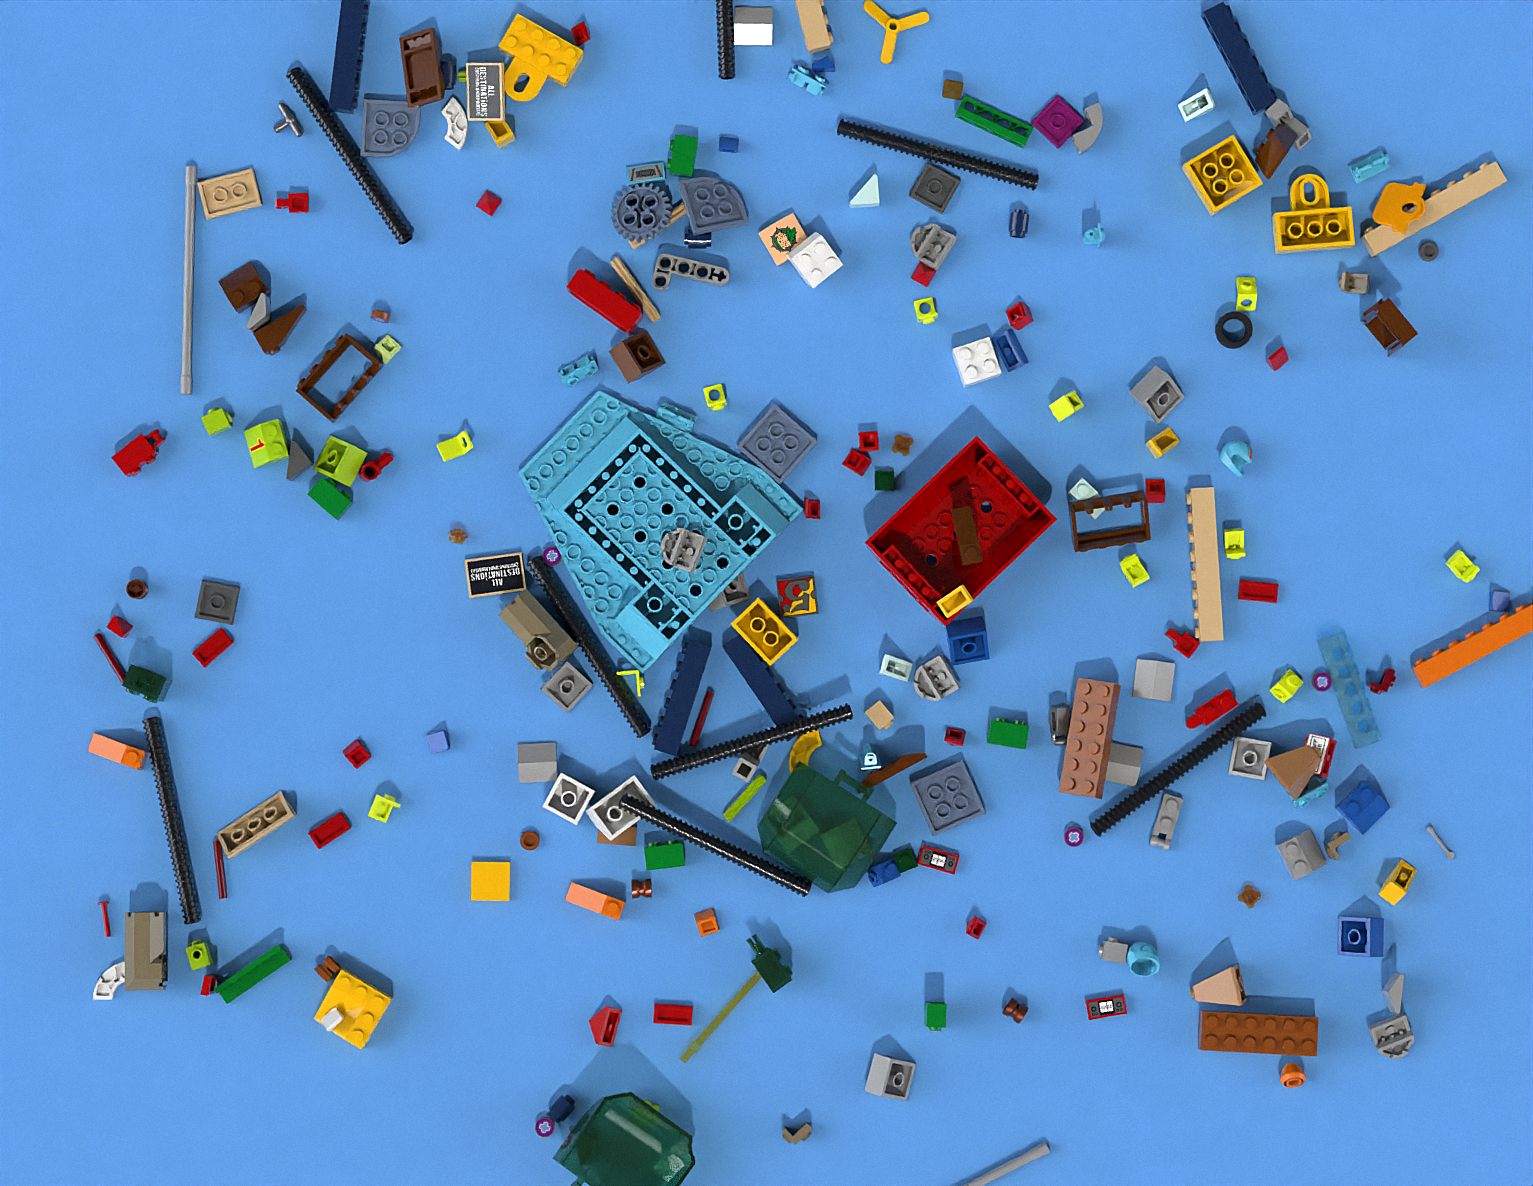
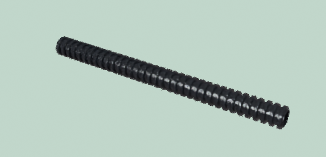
M716 0L718 2L716 4V8H718L716 10L718 14L716 16L718 20L716 24L719 26L717 27V31H719L717 33V37H719L717 39L719 43L717 48L719 49L718 55H720L718 57L720 61L718 63V66H720L718 77L724 80L736 77L734 74L735 68H733L735 66V62H733L735 51L733 50L734 44H732L734 42L732 38L734 36L732 32L734 30V27H732L734 22L732 21L733 15H731L733 13V9H731L733 7L731 3L733 0Z
M300 67L290 70L286 78L290 79L289 82L293 84V88H296V92L300 93L299 97L303 98L302 101L306 103L307 108H310L309 112L313 113V118H316V122L320 123L319 127L323 128L322 131L326 132V137H329V141L333 142L332 146L336 147V152H339V156L343 157L342 161L346 162L345 165L347 167L349 166V171H352V175L356 176L355 180L359 181V186H362V190L366 191L365 195L369 196V201H372V205L376 206L375 210L379 211L378 214L382 215V220H385V224L389 225L388 229L392 230V235H395V239L399 240L398 244L403 245L413 238V234L409 233L410 229L406 228L407 225L405 223L403 224L404 220L399 218L400 214L396 213L397 210L393 209V204H390V200L386 199L387 195L383 194V189H380V185L376 184L377 180L373 179L374 176L370 175V170H367V166L363 165L364 161L360 160L361 157L357 155L356 150H353L354 146L350 145V140H347V136L343 135L344 131L340 130L341 127L337 126V121H334V117L330 116L331 112L327 111V106H324V102L320 101L321 97L317 96L318 93L316 91L314 92L315 88L311 87V83L307 81L308 78L304 77V72H301Z
M841 119L837 129V135L839 136L840 134L843 137L849 136V139L853 137L854 140L860 139V142L864 140L867 144L871 142L872 145L877 144L878 147L881 145L883 148L888 147L889 150L895 149V152L899 150L900 153L906 152V155L912 154L913 157L914 155L917 158L923 157V160L927 158L930 162L934 160V163L940 162L941 165L943 163L946 166L952 165V168L958 167L957 169L959 170L960 168L963 171L969 170V173L973 171L976 175L980 173V176L986 175L987 178L989 176L992 179L997 178V181L1001 179L1004 183L1008 181L1009 184L1015 183V186L1020 185L1022 188L1025 186L1026 189L1032 188L1033 191L1038 184L1039 174L1033 175L1032 172L1030 174L1027 171L1022 172V169L1016 170L1015 167L1011 169L1010 166L1004 167V164L999 165L997 162L994 164L993 161L987 162V159L983 161L980 157L976 159V156L970 157L969 154L967 156L964 153L958 154V151L955 153L951 149L950 151L947 148L941 149V146L937 148L934 144L930 146V143L924 144L923 141L921 143L918 142L919 140L913 141V138L909 140L906 136L902 138L901 135L895 136V133L892 135L890 132L885 133L884 130L878 131L879 129L877 128L876 130L873 127L867 128V125L863 127L860 123L856 125V122L850 123L849 120L846 122L844 119Z
M542 556L534 557L527 562V567L530 566V571L534 572L533 576L537 577L536 581L540 582L539 585L543 587V592L546 591V596L550 598L549 601L553 602L552 606L557 608L556 612L560 613L559 617L563 618L562 621L566 623L565 626L569 627L568 631L572 632L571 636L576 638L575 642H578V646L582 648L581 651L585 652L584 656L588 657V662L592 663L591 667L595 668L594 672L598 673V678L601 677L600 681L601 683L604 682L605 688H608L607 692H610V697L615 699L614 703L617 702V708L620 707V712L624 713L623 717L627 718L626 722L631 724L630 728L634 729L633 733L637 734V738L643 737L651 730V727L648 728L647 726L648 722L645 723V718L641 717L642 713L638 712L639 708L635 707V702L631 701L632 697L628 696L629 693L625 692L626 688L622 687L623 683L619 682V677L615 676L616 672L612 671V666L609 667V661L606 662V657L602 656L603 652L599 651L600 647L596 646V641L592 640L593 636L590 637V632L586 630L587 627L583 626L584 622L579 620L580 616L576 615L577 611H574V607L570 605L571 602L567 601L568 597L564 596L565 592L560 590L561 586L557 585L558 582L554 580L555 577L551 576L552 572L548 571V566L544 565L545 561L541 560Z
M1254 703L1255 706H1250V709H1246L1244 714L1240 713V717L1236 716L1235 720H1231L1230 724H1225L1226 727H1221V730H1217L1215 735H1211V738L1207 737L1205 742H1201V745H1196V749L1192 748V751H1188L1186 756H1182V759H1177V762H1173L1172 766L1169 765L1167 770L1163 769V773H1158V776H1154L1152 781L1148 780V783H1144L1143 787L1138 788V791H1133L1134 794H1129L1128 798L1125 797L1123 802L1119 801V805L1115 804L1113 809H1109V812H1104L1105 815H1100L1099 819L1096 818L1094 823H1090L1091 829L1097 836L1101 837L1102 833H1106L1107 829L1110 830L1111 826H1116V823H1120L1122 818H1126V815L1130 816V812H1135L1136 808H1141V804L1145 805V802H1149L1151 797H1155V794H1160L1159 791H1164L1165 787L1168 788L1170 783L1174 784V780H1179V777H1183L1185 772L1189 773V769L1193 770L1194 766H1198L1199 762H1204L1203 759H1208V756H1212L1214 751H1218V748L1222 749V745H1227L1228 741H1233V737L1237 738V735H1241L1243 730H1247V727L1250 728L1252 724L1257 723V720L1260 721L1262 716L1266 717L1264 708L1259 703Z
M846 703L845 706L840 705L839 708L834 707L833 710L828 709L827 712L824 710L822 713L817 712L816 715L811 714L810 717L805 716V719L801 717L798 721L795 719L792 723L789 721L787 722L788 724L782 723V726L776 725V728L770 727L769 730L766 728L765 731L760 730L759 733L754 732L753 735L748 734L747 737L744 735L741 739L737 737L736 740L725 741V744L719 743L718 746L715 744L712 748L711 746L708 749L702 748V751L696 750V753L691 752L690 755L686 753L685 756L680 755L679 758L674 757L673 760L668 759L667 762L664 760L661 764L660 762L656 763V765L651 764V774L656 781L659 778L664 779V776L670 777V774L676 775L677 772L680 774L681 771L686 772L687 769L692 770L693 767L698 768L699 765L702 767L705 763L709 765L710 762L715 763V760L721 761V758L725 760L728 756L731 758L733 755L737 756L738 753L744 754V751L750 752V749L753 751L755 748L760 749L761 746L766 747L767 744L772 745L773 742L778 743L779 740L782 742L785 738L789 740L790 737L795 738V735L801 736V733L805 735L808 731L811 733L813 732L812 730L817 731L818 728L824 729V726L830 727V724L835 725L837 722L838 724L841 721L846 722L847 719L852 720L853 713L850 705Z
M151 717L142 721L145 724L143 729H146L144 734L147 735L146 741L149 743L147 747L150 748L148 753H151L149 758L152 759L150 763L153 765L152 771L155 772L153 776L156 777L154 782H157L155 787L158 788L157 794L160 796L158 800L161 801L159 806H162L160 811L163 812V815L161 816L164 818L163 824L166 825L164 827L167 830L165 835H168L166 840L169 841L168 847L171 849L169 853L172 854L170 859H173L171 864L174 865L173 871L176 873L174 874V877L177 878L175 882L178 883L176 888H179V900L182 902L180 906L183 907L181 912H184V924L187 925L200 922L201 918L198 916L200 912H197L199 907L196 906V894L193 892L195 888H192L194 883H191L193 878L192 876L190 877V865L187 864L189 859H186L188 854L185 853V841L182 840L184 838V835H181L183 830L180 829L182 825L179 823L180 817L177 816L179 814L176 811L178 806H175L177 801L174 800L175 794L172 792L174 788L171 787L173 782H170L172 777L169 776V773L171 772L168 770L169 764L166 763L168 759L165 758L167 753H164L166 748L163 747L164 741L161 739L163 738V735L160 734L162 729H159L161 724L158 723L159 717Z
M625 793L619 801L618 809L623 808L625 812L629 811V814H635V817L640 816L641 820L646 819V822L650 821L652 825L656 824V827H662V830L667 829L668 833L673 832V835L677 834L679 838L683 837L685 841L688 839L689 843L694 842V845H700V848L704 847L706 851L710 850L712 854L715 852L716 856L721 855V858H727V861L731 860L733 864L737 863L739 867L742 865L744 869L748 868V871H753L754 874L759 873L760 877L769 878L771 882L775 881V884H780L781 887L786 886L787 890L790 888L792 892L796 891V894H802V897L807 896L811 889V881L806 882L805 878L796 877L794 873L790 874V871H785L784 868L779 869V866L775 867L773 863L769 864V861H763V858L758 859L757 855L752 856V853L748 854L746 850L742 851V848H736V845L731 846L730 842L725 843V840L721 841L719 837L715 838L713 834L710 836L709 832L704 833V830H698V827L694 828L692 824L688 825L686 821L683 823L682 819L677 820V817H671L672 815H667L665 811L660 812L659 808L656 810L654 806L650 807V804H644V801L640 802L638 798L633 799L632 795L629 797Z

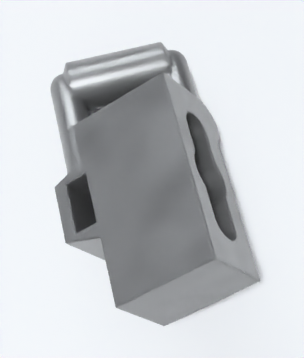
M1058 704L1050 706V733L1052 734V744L1055 746L1067 745L1068 737L1056 738V736L1068 735L1071 715H1069L1068 705Z

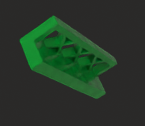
M964 96L955 114L956 118L1023 149L1034 128L967 96ZM968 102L974 105L976 112L972 113L964 109L965 103ZM990 112L993 120L989 121L981 117L980 113ZM1007 120L1010 128L1007 129L998 125L997 121ZM1022 127L1028 131L1024 137L1015 133L1014 129Z
M279 944L214 988V990L228 1004L292 959L283 946Z

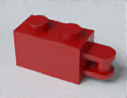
M159 429L154 430L146 437L140 434L111 457L127 477L136 476L141 472L142 466L145 464L149 465L156 460V455L159 454L156 448L166 441V438L159 434ZM152 438L156 441L153 445L149 442Z
M1225 689L1194 709L1195 714L1186 720V727L1194 729L1201 724L1207 726L1239 704L1230 690Z

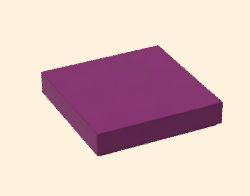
M1057 95L1031 124L1059 149L1085 121Z

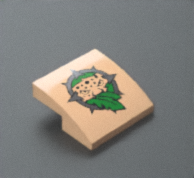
M794 213L758 233L777 266L788 261L789 259L786 255L808 238Z

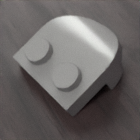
M929 224L928 226L918 227L914 231L910 244L912 253L920 262L938 271L958 239L956 236L941 229L938 225Z
M677 528V530L667 533L662 540L661 552L663 553L664 560L678 569L694 574L708 538L684 528Z
M942 654L922 665L915 672L913 685L917 694L923 699L938 701L961 688Z
M1404 1012L1368 1026L1373 1044L1382 1056L1389 1057L1390 1059L1402 1058L1409 1053L1408 1049L1411 1044H1414V1035L1410 1030Z

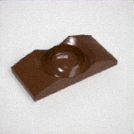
M432 27L400 37L408 109L411 110L443 100L445 95V79L441 70V48L435 29Z
M914 753L903 755L881 769L870 772L860 783L856 792L860 794L927 758L926 754Z

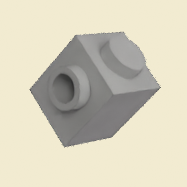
M1109 937L1108 941L1103 940V944H1099L1098 955H1100L1101 960L1125 964L1128 945L1119 943L1120 939Z

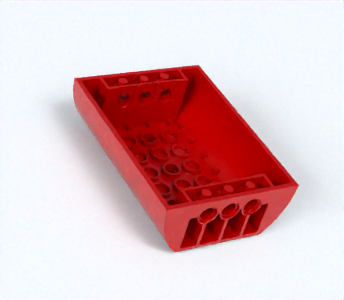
M976 436L881 526L865 544L873 556L935 620L946 626L964 608L946 618L937 601L962 584L974 600L1047 530L1057 518ZM982 503H989L992 510L989 513H984L981 510ZM970 506L983 562L962 567L957 539L953 536L955 528L951 509ZM929 555L936 557L937 562L933 566H929L926 563V557Z

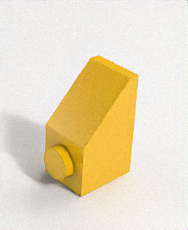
M1401 859L1383 883L1378 895L1392 905H1395L1407 893L1417 870Z

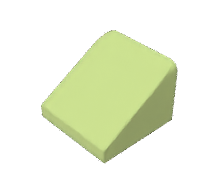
M386 335L375 345L373 353L387 364L402 347L392 337Z

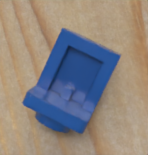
M894 858L867 869L868 878L873 887L901 876Z

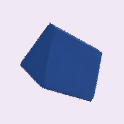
M1008 329L992 338L1008 372L1029 363L1013 329Z

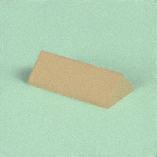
M280 791L216 834L226 856L229 859H233L295 818L297 814Z

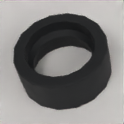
M1236 311L1223 315L1215 328L1216 338L1220 344L1231 349L1240 348L1245 345L1253 332L1250 319L1245 314ZM1237 319L1243 323L1245 327L1243 338L1238 341H1230L1224 336L1223 326L1228 320Z

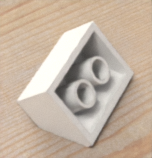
M635 775L585 811L594 825L610 841L640 820V816L635 817V814L631 815L629 811L625 812L623 808L618 809V804L623 794L627 793L629 797L632 795L633 799L638 798L640 802L644 801V804H650V807H657Z

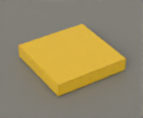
M471 862V900L510 901L511 862Z

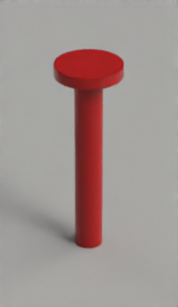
M109 901L99 902L98 905L102 907L105 935L110 937L106 907Z

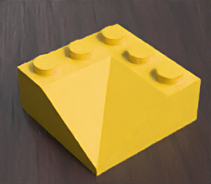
M1234 135L1182 166L1184 173L1211 216L1263 184Z
M341 969L314 1019L323 1025L322 1018L333 1008H337L344 1016V1019L332 1032L359 1049H363L393 997L346 969Z

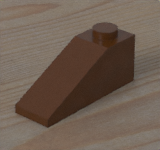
M303 304L253 333L266 355L270 354L272 356L281 351L280 347L284 346L307 311Z
M970 506L951 509L962 567L982 563L980 544Z

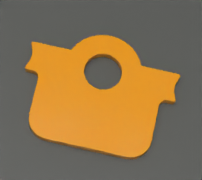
M1395 182L1387 184L1372 214L1374 222L1394 227L1393 232L1405 235L1410 222L1420 219L1426 211L1425 201L1421 198L1426 189V184H1419L1417 182H1414L1412 186ZM1408 203H1413L1417 206V209L1412 213H1405L1402 210L1403 206Z

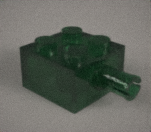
M131 664L122 686L126 687V692L138 696L141 693L144 695L143 699L157 703L158 701L164 702L173 680Z
M755 933L752 935V938L756 943L751 938L746 940L756 954L751 959V962L771 991L775 993L792 981L791 975H793V972L787 964L783 966L780 962L782 957L777 949L765 948Z

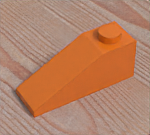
M96 733L93 734L88 751L138 770H143L148 756V751Z
M571 882L565 901L616 920H620L626 901Z

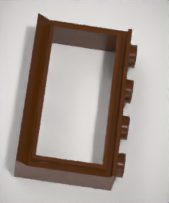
M1381 298L1363 313L1364 318L1360 320L1361 322L1365 321L1364 325L1385 350L1388 349V357L1418 334L1389 298L1385 301Z
M347 333L344 336L341 335L336 340V346L332 350L329 349L325 352L320 364H315L311 368V374L298 383L296 390L297 393L332 423L339 418L384 367ZM352 345L373 364L328 413L307 394L347 348Z
M1144 490L1068 502L1072 544L1075 552H1086L1092 549H1104L1110 546H1123L1128 543H1141L1151 540L1148 501ZM1140 502L1142 525L1077 536L1075 512L1086 511L1087 514H1092L1094 509L1105 508L1106 511H1111L1113 506L1124 505L1125 508H1130L1132 503Z

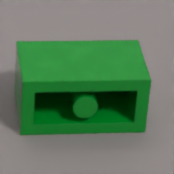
M675 134V140L671 139L669 151H673L672 158H668L667 169L670 170L671 176L693 178L698 138Z
M321 477L307 495L336 520H339L353 504L350 501L352 497L344 490L340 493L335 488L337 484L329 477L327 480Z
M995 717V720H990L987 744L1026 749L1029 726H1025L1023 721L1014 720L1012 724L1006 723L1004 718Z
M678 839L667 841V845L659 846V842L648 843V847H644L647 871L685 866L683 843H679Z
M925 1001L924 1025L929 1027L930 1031H941V1028H946L947 1004L945 1002Z

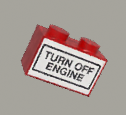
M1309 733V736L1305 739L1304 746H1316L1322 753L1320 756L1322 761L1313 775L1327 778L1337 741L1332 738Z

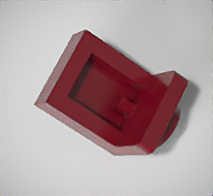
M1386 668L1379 685L1371 681L1367 682L1366 686L1370 687L1369 691L1379 695L1381 692L1386 693L1389 686L1392 687L1396 680V676H1394L1395 671Z

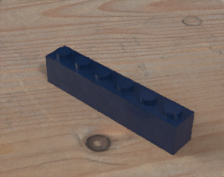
M341 0L328 107L331 112L353 114L354 109H357L358 98L355 97L356 90L360 89L358 71H362L363 61L360 60V55L364 53L365 41H362L363 34L367 32V23H364L365 15H369V4H367L366 0Z
M1221 2L1204 11L1201 18L1253 116L1270 108L1276 102L1275 99L1277 97L1274 90L1269 89L1265 73L1260 72L1257 58L1255 55H1251L1248 41L1242 38L1239 24L1233 21L1230 7Z
M738 635L722 646L775 725L782 726V723L788 724L787 722L789 721L792 723L793 720L796 719L798 721L801 717L804 719L801 714L798 716L794 711L797 707L791 699L787 700L783 695L786 691L780 683L776 684L772 679L775 675L771 669L763 666L761 662L764 659L757 652L754 653L750 647L751 645L741 635Z
M691 639L689 643H684L681 653L685 655L683 661H679L677 664L676 672H679L677 680H672L670 690L673 692L671 698L667 697L664 708L667 709L665 716L661 715L658 727H661L659 735L655 734L652 742V745H655L654 750L677 756L712 646Z

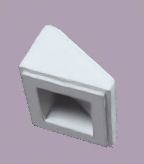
M333 1008L322 1018V1023L327 1031H332L344 1019V1016L337 1008Z

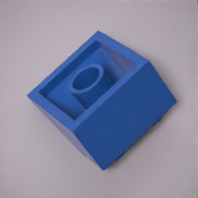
M983 616L951 621L945 626L952 666L990 659L987 631Z
M1364 780L1335 808L1364 835L1390 807L1382 796Z
M1338 917V955L1383 957L1384 918Z

